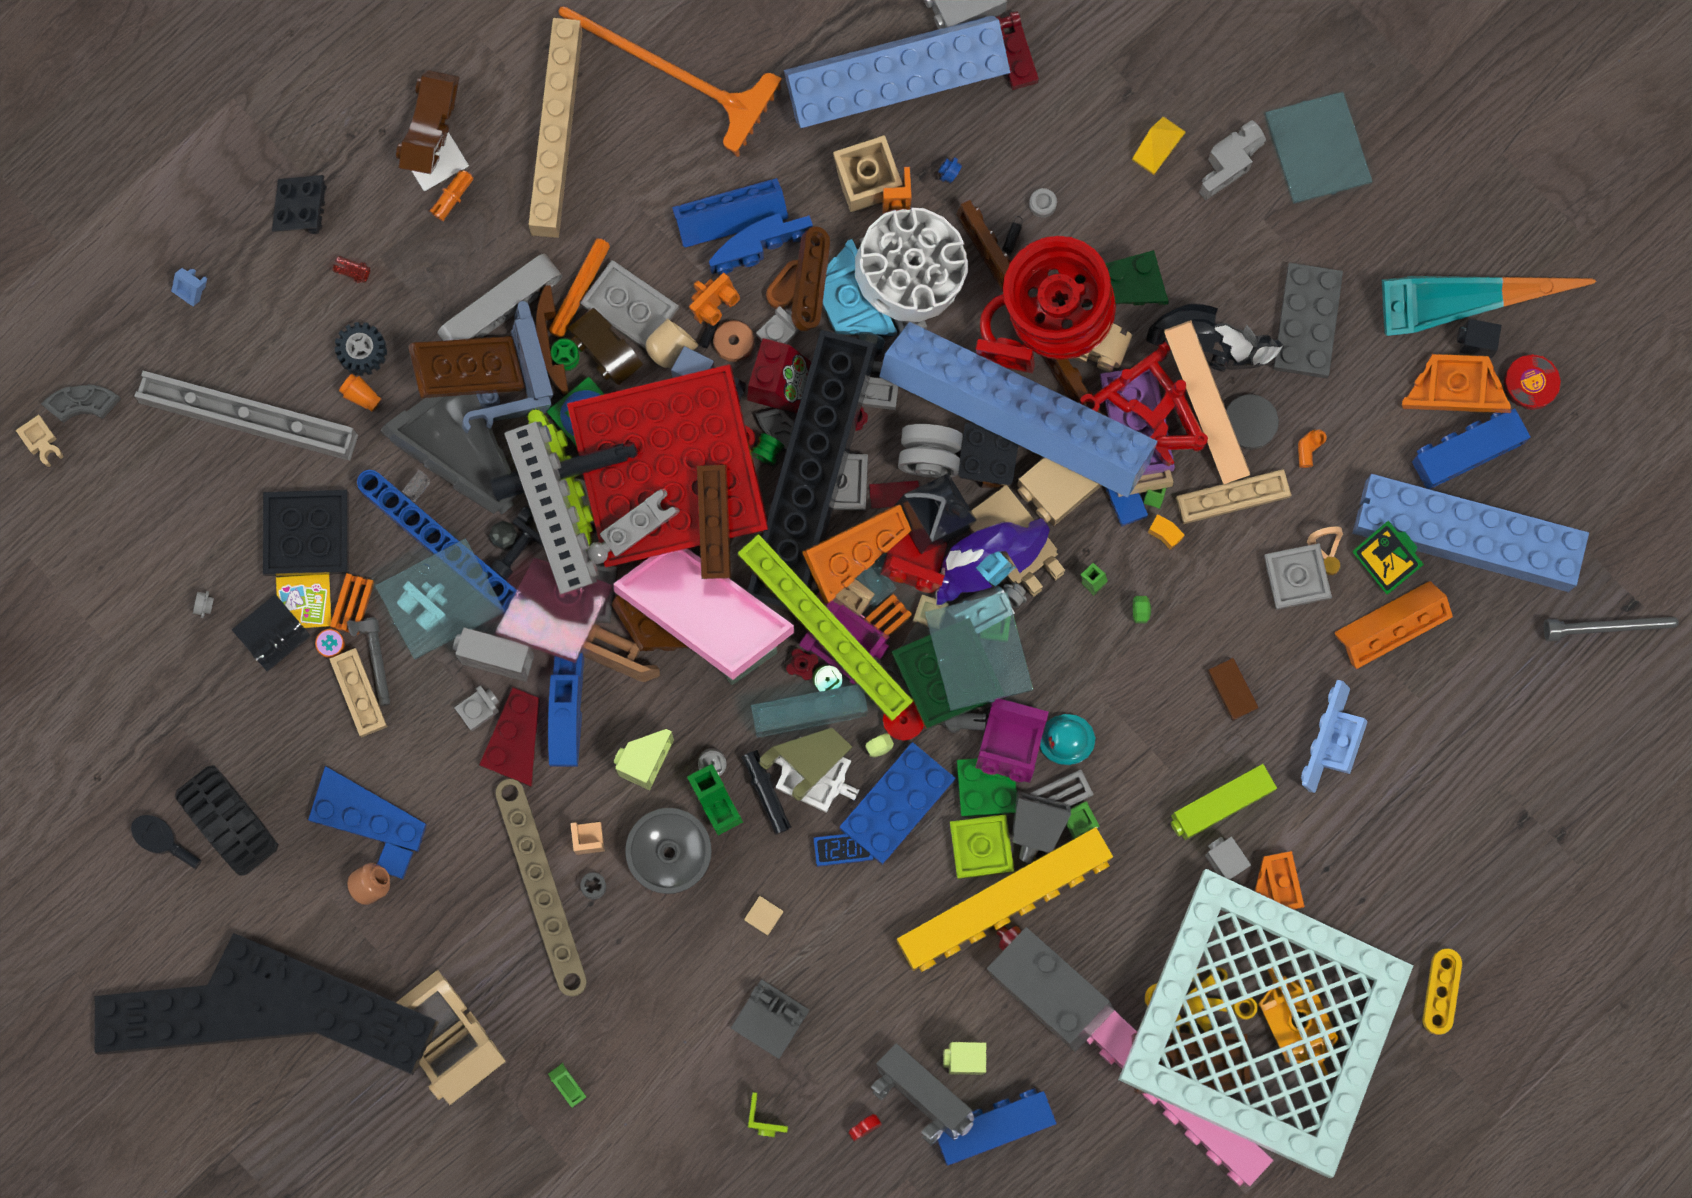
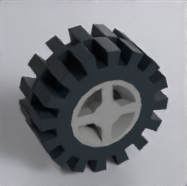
M355 322L354 327L350 325L345 326L347 330L345 332L341 330L338 333L340 338L335 340L337 345L335 353L345 370L348 369L351 374L356 372L358 376H363L365 372L368 375L373 374L371 371L373 369L378 371L380 363H385L386 359L384 356L387 355V345L382 334L376 327H370L369 323L365 322L363 325Z

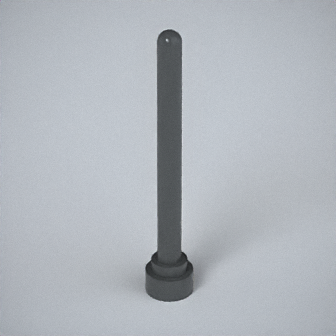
M1676 617L1564 623V621H1559L1558 618L1545 619L1544 636L1546 641H1559L1560 638H1564L1565 635L1675 628L1678 626L1679 620Z

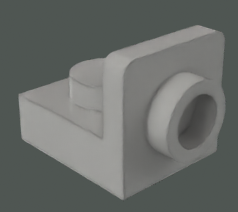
M779 306L775 310V315L756 332V336L761 341L765 338L787 344L799 333V329L792 322L791 311L789 309L784 311Z
M481 686L477 687V692L454 707L471 731H474L499 713L495 706L499 701L490 688L484 691Z

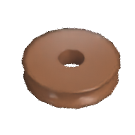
M730 320L724 322L714 333L713 343L715 351L721 358L727 361L738 362L744 360L751 354L754 348L752 330L741 321ZM736 337L739 339V342L736 345H731L729 339Z

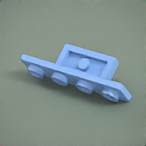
M1337 680L1335 687H1332L1329 692V705L1326 713H1323L1321 716L1318 738L1311 745V758L1308 766H1305L1302 772V785L1309 792H1316L1324 767L1350 774L1368 722L1365 718L1342 713L1350 688L1341 680Z

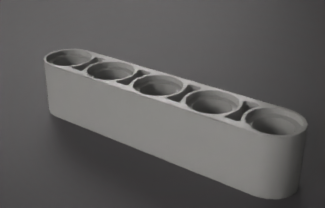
M541 254L447 321L438 330V335L443 341L483 338L511 318L519 302L525 301L529 305L541 296L545 286L551 285L552 288L561 280L562 274L546 254Z

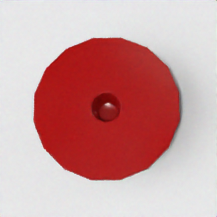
M913 702L893 721L885 713L883 715L885 730L897 740L913 739L920 734L924 727Z

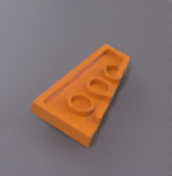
M896 505L802 552L825 603H830L842 589L847 588L855 581L854 579L859 574L871 567L875 560L883 553L888 552L911 531L901 505Z

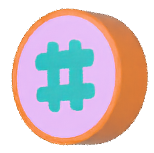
M326 629L319 633L315 645L317 651L323 657L332 658L343 652L345 641L338 631Z

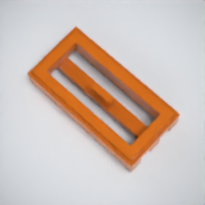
M346 573L330 624L331 628L350 633L347 621L351 620L361 585L366 587L355 621H363L375 583L373 580L363 579V577H356ZM353 582L355 583L350 597L343 623L339 624L345 606V602L350 590V586Z
M894 594L865 618L871 623L891 604H894L895 607L874 625L880 629L900 611L903 615L884 631L888 636L912 616V613L905 608L902 602H899Z

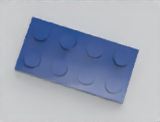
M912 742L841 824L839 829L883 865L956 778Z

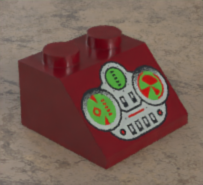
M763 338L748 384L747 401L797 414L812 362L788 344Z

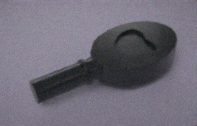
M151 815L139 816L133 821L131 825L132 836L142 848L155 854L171 853L172 856H176L193 869H197L201 864V859L183 848L181 844L176 843V834L165 821Z

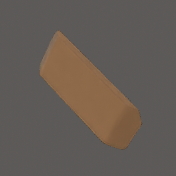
M595 623L591 625L585 640L571 635L566 626L559 625L565 647L569 651L583 653L585 658L640 682H646L660 676V669L657 665H640L635 662L640 652L636 643L604 630ZM595 638L629 652L628 658L626 659L594 645Z

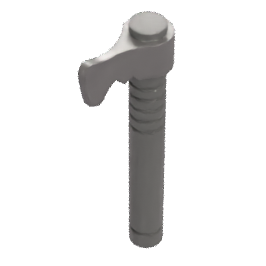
M375 617L359 622L349 620L347 621V626L351 636H356L360 632L361 634H366L369 639L368 643L371 651L370 655L379 706L390 705L378 633L380 632L378 620Z

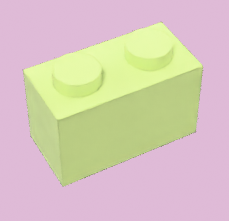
M951 1042L949 1049L943 1050V1068H949V1074H985L986 1043Z

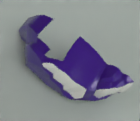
M1040 518L1031 521L1028 524V528L1003 521L978 530L955 544L942 562L940 574L945 576L942 586L936 590V605L952 601L962 592H976L992 587L976 569L990 554L1006 551L1019 573L1029 567L1041 552L1048 538L1050 529L1044 519Z

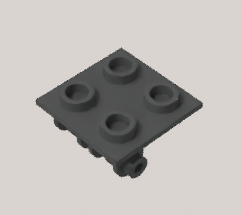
M761 979L731 1029L780 1059L810 1010Z

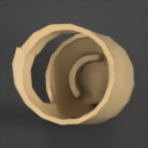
M669 319L664 321L646 341L648 355L664 368L674 366L684 346L693 351L699 346L687 332Z

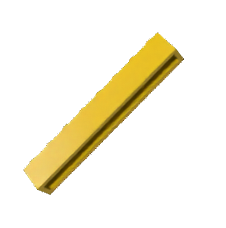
M1095 827L897 938L896 942L912 970L914 971L919 968L923 972L936 965L934 959L944 954L948 958L961 951L959 945L969 940L973 944L986 936L985 930L993 926L998 930L1011 922L1009 917L1019 912L1020 916H1023L1034 910L1036 907L1033 903L1042 898L1045 902H1048L1060 895L1058 889L1068 884L1070 888H1073L1085 881L1083 875L1093 870L1096 875L1110 867L1108 861L1113 858V855Z

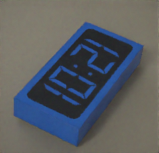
M847 834L814 838L817 867L873 861V856Z

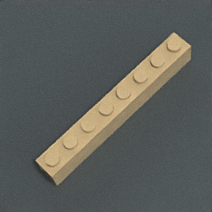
M553 18L529 217V228L532 236L559 238L583 33L580 20Z

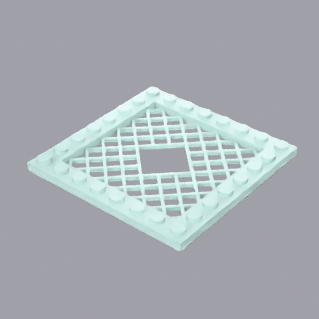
M1205 869L1202 872L1118 1080L1328 1178H1333L1413 965ZM1220 910L1228 913L1218 917ZM1231 917L1236 933L1224 937L1218 922ZM1237 918L1254 926L1242 930ZM1214 927L1218 939L1207 943ZM1257 930L1262 945L1250 949L1244 934ZM1263 930L1280 938L1268 942ZM1239 937L1244 951L1231 956L1226 941ZM1283 942L1288 957L1276 961L1270 946ZM1289 942L1306 950L1294 954ZM1220 943L1226 958L1213 963L1207 948ZM1265 949L1270 964L1257 968L1252 953ZM1202 954H1204L1208 965L1197 969ZM1309 954L1315 969L1302 973L1296 958ZM1315 954L1332 962L1320 966ZM1246 955L1252 970L1239 975L1233 960ZM1291 961L1296 976L1283 980L1278 965ZM1228 962L1234 977L1221 982L1215 967ZM1335 966L1340 981L1328 985L1322 970ZM1341 966L1358 974L1345 978ZM1273 968L1278 983L1265 987L1260 972ZM1210 969L1216 984L1203 989L1197 974ZM1317 973L1323 988L1309 992L1304 977ZM1254 974L1260 990L1247 994L1241 979ZM1360 978L1366 993L1353 997L1348 982ZM1367 978L1374 981L1372 988L1370 987ZM1193 979L1197 991L1186 995ZM1299 980L1305 995L1291 999L1286 984ZM1236 981L1242 996L1229 1001L1223 986ZM1343 985L1348 1000L1335 1004L1330 989ZM1281 987L1302 1040L1253 1059L1231 1005ZM1218 988L1224 1003L1211 1008L1205 993ZM1325 992L1330 1007L1317 1011L1312 996ZM1200 995L1205 1011L1192 1015L1186 1000ZM1368 997L1361 1014L1356 1001ZM1307 999L1312 1014L1299 1018L1293 1003ZM1351 1004L1356 1019L1344 1024L1338 1008ZM1181 1006H1183L1187 1017L1176 1021ZM1226 1007L1232 1023L1218 1027L1213 1012ZM1333 1011L1338 1026L1326 1031L1320 1015ZM1208 1015L1213 1030L1200 1034L1194 1019ZM1315 1018L1320 1033L1307 1037L1302 1022ZM1189 1021L1195 1037L1181 1041L1176 1026ZM1358 1023L1351 1040L1346 1027ZM1234 1027L1240 1042L1226 1047L1220 1031ZM1341 1030L1346 1045L1334 1050L1328 1034ZM1172 1031L1177 1044L1165 1048ZM1215 1034L1221 1049L1208 1054L1202 1038ZM1322 1037L1328 1052L1316 1057L1310 1041ZM1197 1041L1203 1056L1189 1061L1184 1045ZM1304 1044L1310 1060L1297 1064L1291 1049ZM1242 1046L1247 1062L1234 1066L1229 1050ZM1179 1048L1184 1063L1171 1068L1165 1053ZM1348 1049L1341 1067L1336 1054ZM1286 1051L1292 1067L1279 1071L1273 1056ZM1223 1053L1229 1069L1216 1073L1210 1058ZM1330 1056L1336 1072L1323 1076L1318 1061ZM1160 1058L1162 1059L1164 1066L1158 1064ZM1268 1058L1274 1074L1261 1078L1255 1063ZM1205 1060L1211 1076L1197 1080L1192 1065ZM1312 1063L1318 1079L1305 1083L1299 1068ZM1249 1065L1256 1081L1242 1086L1236 1070ZM1186 1067L1190 1075V1078H1187L1175 1071ZM1294 1070L1300 1086L1287 1091L1281 1075ZM1231 1072L1237 1088L1224 1093L1218 1077ZM1338 1076L1332 1093H1330L1325 1080ZM1276 1077L1282 1093L1269 1098L1263 1082ZM1213 1079L1217 1091L1202 1085V1083ZM1320 1083L1326 1098L1313 1103L1307 1087ZM1258 1085L1263 1100L1250 1105L1244 1089ZM1302 1090L1308 1105L1295 1110L1289 1094ZM1239 1092L1243 1103L1228 1096ZM1284 1097L1290 1112L1277 1117L1271 1101ZM1328 1102L1320 1120L1315 1107ZM1265 1104L1270 1116L1254 1108ZM1310 1109L1316 1125L1303 1130L1297 1114ZM1292 1116L1296 1128L1281 1120ZM1318 1129L1315 1137L1308 1134V1132Z

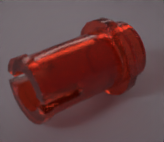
M342 256L336 258L335 262L345 267L334 264V273L353 278L356 283H365L368 280L370 267L365 262L357 263Z

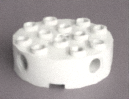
M911 208V210L902 209L884 213L869 226L855 256V278L863 297L878 312L898 321L920 322L938 316L954 301L968 273V259L963 247L964 242L960 233L944 217L927 209Z

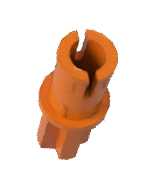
M460 170L447 189H442L443 194L429 212L444 222L455 204L461 202L459 198L473 181L472 175L465 170Z

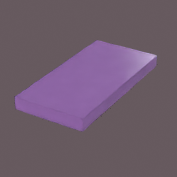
M1149 369L1131 381L1124 391L1117 392L1128 401L1132 399L1138 400L1152 411L1161 402L1158 380ZM1122 371L1100 373L1102 389L1117 379ZM1108 399L1104 401L1107 417L1148 437H1151L1154 433V430L1147 422L1134 412H1123ZM1168 450L1169 453H1170V455H1171V457H1172V459H1173L1172 451H1171V450ZM1154 452L1151 462L1143 475L1163 473L1166 470L1174 471L1175 466L1174 464L1166 466Z

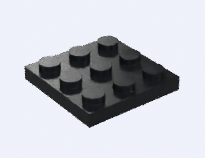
M348 490L263 492L264 576L349 574Z

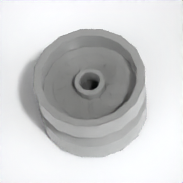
M913 424L903 427L901 444L907 449L900 452L898 468L903 472L922 477L939 478L948 473L951 477L957 476L960 458L955 453L961 451L963 434L958 430L939 425Z

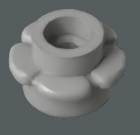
M1012 583L1011 585L1005 584L1003 586V590L1013 608H1018L1021 603H1026L1027 598L1024 596L1026 591L1019 584Z
M206 591V593L197 592L193 614L201 615V618H204L205 613H211L214 598L208 597L209 591Z

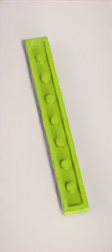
M759 534L738 552L737 555L891 721L913 702Z

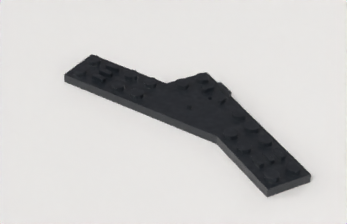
M233 933L208 985L95 996L94 1053L104 1055L319 1034L414 1075L439 1022L286 956L265 945Z

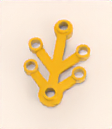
M1217 967L1216 971H1220L1223 974V980L1221 982L1227 980L1228 975L1226 970L1221 967ZM1211 972L1209 977L1201 983L1203 989L1216 984ZM1157 984L1150 986L1145 993L1147 1007ZM1195 987V988H1194L1191 992H1189L1188 994H1191V993L1196 992V991H1197V988ZM1200 995L1186 1000L1192 1015L1203 1011L1202 1009H1205ZM1207 998L1211 1008L1224 1003L1222 999ZM1253 998L1231 1005L1235 1015L1242 1020L1252 1018L1257 1012V1003ZM1241 1003L1248 1004L1249 1012L1247 1014H1243L1239 1010ZM1225 1007V1008H1222V1009H1220V1010H1217V1011L1227 1012L1226 1007ZM1178 1014V1016H1177L1176 1021H1179V1020L1182 1019L1179 1014ZM1207 1015L1195 1019L1204 1033L1213 1028ZM1189 1022L1181 1024L1187 1025L1190 1029L1189 1033H1193V1030ZM1181 1025L1176 1026L1178 1033H1180L1179 1028Z

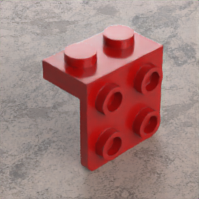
M908 533L886 553L880 574L889 577L892 581L913 586L921 592L933 593L942 586L945 575L940 574L939 571L947 543L945 542L921 554Z

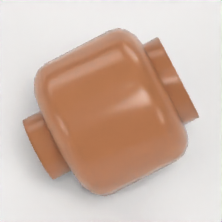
M368 863L353 871L348 877V891L358 903L363 905L372 904L389 892L390 876L378 864Z

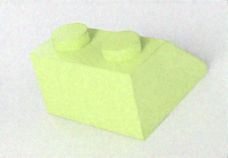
M665 729L628 742L625 749L620 748L614 760L618 775L650 790L674 741L672 731Z

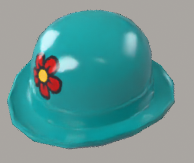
M1063 714L1055 716L1046 722L1040 749L1054 763L1073 765L1089 757L1094 749L1096 737L1093 728L1085 719L1077 715Z

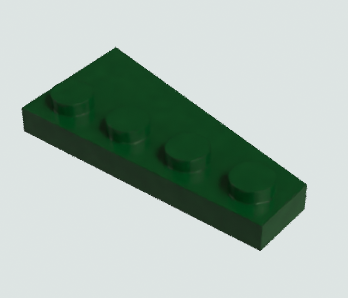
M1154 250L1105 263L1109 271L1116 306L1117 304H1133V306L1145 305L1146 303L1169 305ZM1081 275L1076 276L1075 281L1078 284H1082L1086 280V278ZM1063 299L1057 301L1059 306L1065 305ZM1093 303L1082 304V307H1090Z

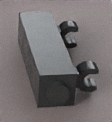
M897 1043L876 1063L878 1072L882 1077L871 1086L874 1090L873 1094L878 1099L883 1100L891 1089L895 1087L933 1121L921 1132L924 1135L923 1139L931 1146L940 1138L943 1132L955 1140L959 1135L964 1136L972 1128L974 1121L972 1110Z

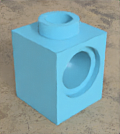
M1001 551L990 554L976 567L985 579L995 587L1016 568Z

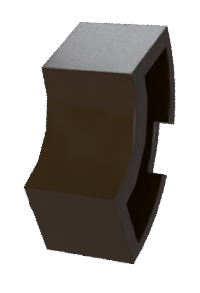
M593 307L568 328L574 336L571 341L575 343L580 352L585 350L599 365L596 370L605 381L611 379L619 385L644 364L623 338L620 339L611 329L612 325Z

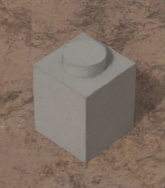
M1220 837L1208 845L1210 851L1205 854V857L1216 873L1230 880L1251 866L1232 837L1226 841L1223 837Z

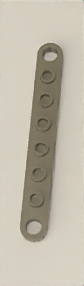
M514 779L503 780L496 788V798L558 987L567 996H578L586 989L587 978L530 805L520 782ZM508 786L518 789V796L514 801H506L503 798V790ZM570 974L578 975L581 980L580 986L575 990H568L564 985L565 978Z

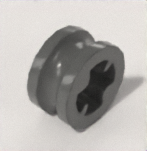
M594 872L586 874L580 883L581 891L588 899L595 900L602 897L606 891V882L603 876ZM594 879H598L600 881L598 885L601 886V889L599 891L594 890L593 893L587 892L589 890L588 886L585 887L587 881L593 882Z

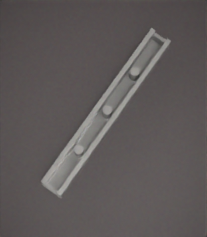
M147 371L142 372L141 376L143 378L138 392L136 391L134 396L140 404L348 461L351 460L358 434H356L352 427Z

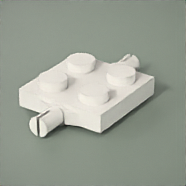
M780 756L775 763L782 766V775L775 788L792 796L793 789L804 778ZM843 757L801 801L825 813L828 812L833 799L839 793L855 801L859 789L844 783L845 774L851 764V760Z

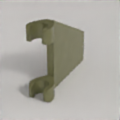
M829 728L770 748L761 756L759 764L767 770L781 756L804 778L795 786L792 792V796L796 800L801 801L852 749V746L833 728Z

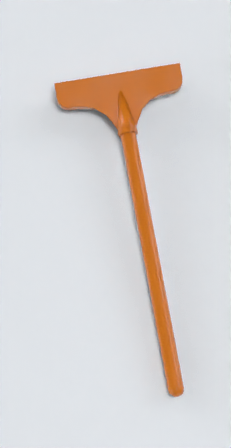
M564 6L559 8L558 13L561 17L580 20L583 29L716 99L718 103L722 104L728 112L730 120L723 144L736 157L740 156L739 149L742 144L744 146L747 144L746 137L748 134H753L754 124L760 123L761 113L767 112L769 100L774 101L775 90L781 89L782 78L772 73H766L750 90L742 93L722 91Z

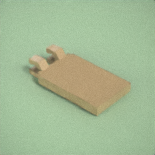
M1005 485L971 510L977 521L969 530L975 533L978 530L1003 521L1028 528V524L1034 521V519L1009 487ZM1047 538L1046 544L1029 567L1021 573L1015 568L1006 577L1011 583H1022L1031 596L1034 597L1043 588L1035 575H1033L1035 571L1044 566L1056 581L1064 575L1065 569L1055 558L1058 555V549ZM1001 551V552L1009 559V561L1015 566V564H1014L1013 561L1011 560V558H1010V556L1008 555V553H1007L1006 551Z

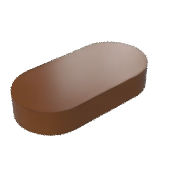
M798 260L790 261L768 287L766 297L768 304L772 308L777 309L780 306L782 309H786L793 303Z

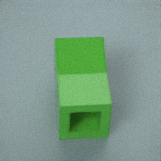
M1094 563L1081 574L1082 585L1093 596L1108 581L1106 574Z

